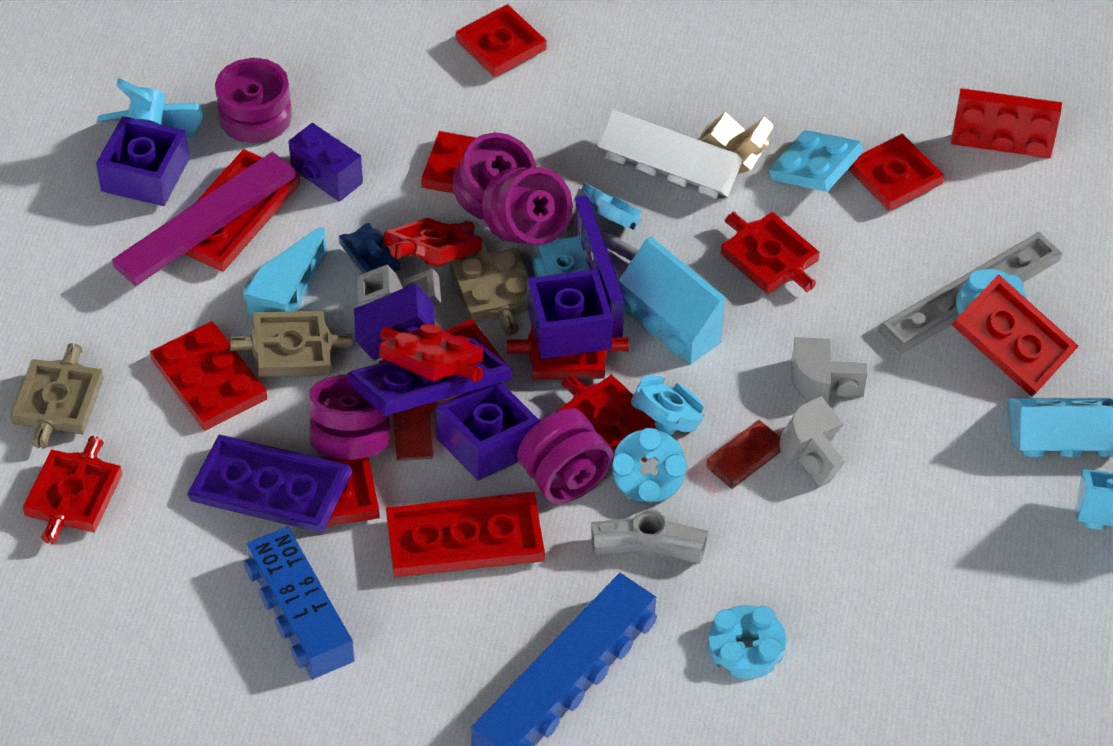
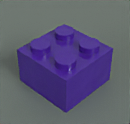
M122 116L96 162L101 192L165 207L190 159L186 130Z
M598 269L527 278V310L541 359L612 349L613 317Z
M502 383L464 393L438 405L436 408V439L479 481L519 462L517 459L518 447L525 435L540 420Z

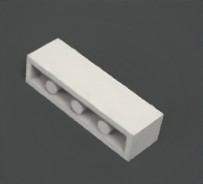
M614 109L611 111L598 144V148L606 153L605 159L623 166L625 161L637 164V171L652 177L655 176L656 172L668 176L667 182L685 188L687 183L699 187L698 193L712 199H717L718 194L728 198L743 161L737 153Z

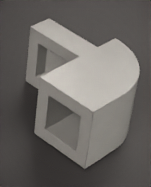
M387 264L357 276L358 304L362 306L416 283L432 300L434 306L441 303L439 275L432 268L401 280Z
M794 337L791 359L792 383L796 391L807 401L822 396L828 404L829 395L864 397L867 363L831 361L830 339Z
M822 396L801 405L783 430L779 442L780 451L786 463L788 464L798 459L819 487L830 483L845 462L830 443L843 425V422Z

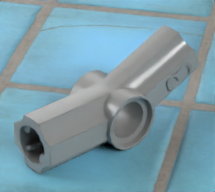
M646 509L637 513L634 518L591 522L592 549L594 555L635 552L640 557L651 559L662 554L700 564L705 552L708 531L666 521L665 516L661 512L654 509Z

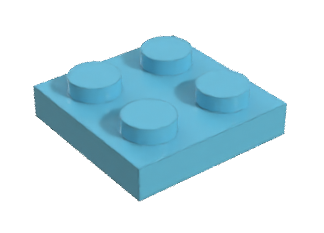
M804 130L768 169L771 180L828 192L863 153L861 141Z

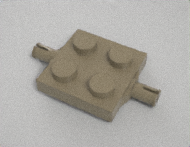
M482 239L481 251L473 253L474 257L450 262V273L469 319L472 318L474 321L499 319L504 333L510 335L511 329L512 334H514L519 329L514 315L520 311L527 310L528 273L517 248L488 253Z
M324 311L253 312L251 336H230L229 338L230 351H252L256 359L258 377L330 375L331 349L353 348L352 333H330L325 324Z
M69 343L62 360H31L11 412V419L13 424L37 428L32 439V445L36 448H39L41 444V449H45L53 431L82 435L85 432L104 377L102 369L84 367L77 363L82 352V347L78 344H75L73 347V343Z

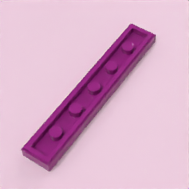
M273 151L113 258V267L133 285H139L296 178L295 169Z

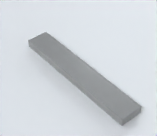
M1037 232L882 322L879 332L903 354L949 327L959 317L956 307L957 293L972 272L983 269H995L1003 271L1008 275H1016L1022 282H1025L1059 262L1062 252L1040 232Z

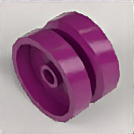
M240 59L227 65L218 74L215 82L218 116L221 128L229 137L240 142L260 143L280 136L289 127L292 118L289 81L287 73L280 65L268 59Z
M493 132L479 136L470 143L453 174L452 189L457 202L467 213L484 220L482 209L483 196L491 179L502 170L515 167H537L532 152L522 141L509 134Z
M515 167L502 170L491 179L484 191L482 209L484 220L490 231L502 241L514 244L540 245L552 242L563 234L571 220L573 203L571 191L566 182L553 170L541 167Z
M347 374L327 377L315 383L309 390V414L311 416L310 444L317 452L337 459H362L380 453L390 443L389 415L384 416L350 387L347 384Z
M576 409L560 410L541 420L525 435L518 447L517 459L530 478L535 480L537 487L545 498L555 504L569 503L594 489L607 475L614 458V453L608 443L600 434L596 433L592 423L584 413Z

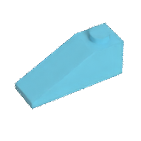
M318 227L258 269L254 279L246 283L243 291V300L246 301L249 317H252L253 312L297 310L327 253L326 230L324 228Z

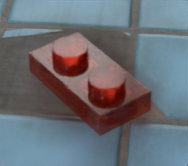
M429 403L394 413L393 426L396 462L433 459Z
M758 419L708 457L706 468L733 489L781 452L779 445L780 436Z

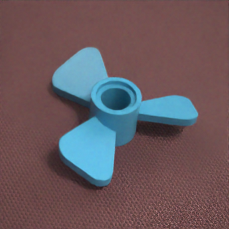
M118 78L116 86L130 99L129 110L98 115L96 122L117 121L122 116L186 130L187 137H190L196 133L202 121L203 107L197 103L164 104L165 94L161 91L146 87L138 88Z

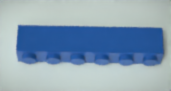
M619 572L471 726L472 746H535L543 737H550L557 729L560 718L568 710L574 711L580 705L585 692L592 684L598 685L603 681L609 671V666L617 658L623 659L628 654L633 641L641 632L646 634L653 627L657 619V614H655L656 596Z

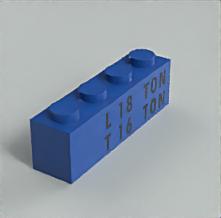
M287 526L246 543L248 559L244 560L246 572L252 582L258 580L261 586L259 593L266 609L270 610L273 608L277 615L275 623L283 639L289 637L292 642L291 652L299 668L305 667L313 680L355 662L353 640L290 528Z

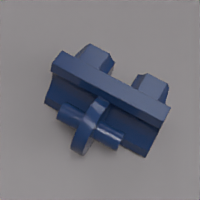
M370 223L364 224L354 233L339 236V244L362 274L387 264L394 272L401 270L399 260L396 257L394 258L390 253L389 247L383 244V235L379 230L374 229Z

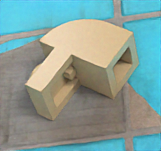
M725 112L705 127L698 140L737 153L743 160L738 173H745L752 169L758 157L768 145L769 140L767 136L774 125L763 117L744 130Z

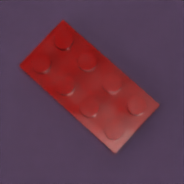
M243 149L196 202L263 157ZM295 172L296 178L184 254L224 272L301 184L300 174Z
M535 492L386 507L394 578L545 561V550Z

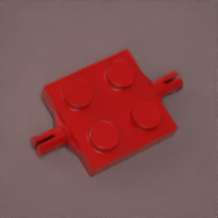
M735 211L727 215L725 223L737 233L734 237L721 244L720 254L767 295L790 281L797 283L806 293L809 292V289L812 290L815 287L816 281L807 275L804 270L819 261L820 252L775 213L771 212L762 219L750 223L745 222Z
M427 217L384 231L383 244L391 247L390 253L396 259L403 256H416L424 259V263L427 265L439 267L445 265L446 262L464 259L466 255L481 251L482 237L473 234L475 230L474 224L469 220L459 224H446Z
M424 324L420 328L408 333L398 332L389 326L387 328L384 327L381 331L380 339L384 342L380 343L379 357L431 381L457 375L477 383L483 376V369L475 366V364L483 361L484 348L469 342V339L466 337L455 336L443 331L439 325Z
M532 325L528 339H507V354L528 353L532 362L533 380L564 379L566 376L569 377V374H573L576 379H604L607 352H629V337L612 338V349L541 359Z
M569 374V377L566 376L563 379L562 386L573 395V398L570 402L556 410V412L564 409H576L583 412L592 423L596 433L600 434L611 447L613 453L619 443L629 434L646 428L657 429L655 426L656 421L631 404L630 401L633 394L612 374L599 383L584 386L573 374ZM644 457L641 461L645 463L647 459Z
M90 436L81 453L50 450L23 505L25 516L48 522L41 535L43 542L48 544L50 541L51 545L56 544L63 527L96 532L122 476L120 465L103 462L97 458L104 444L101 438L96 436L95 439L94 436Z

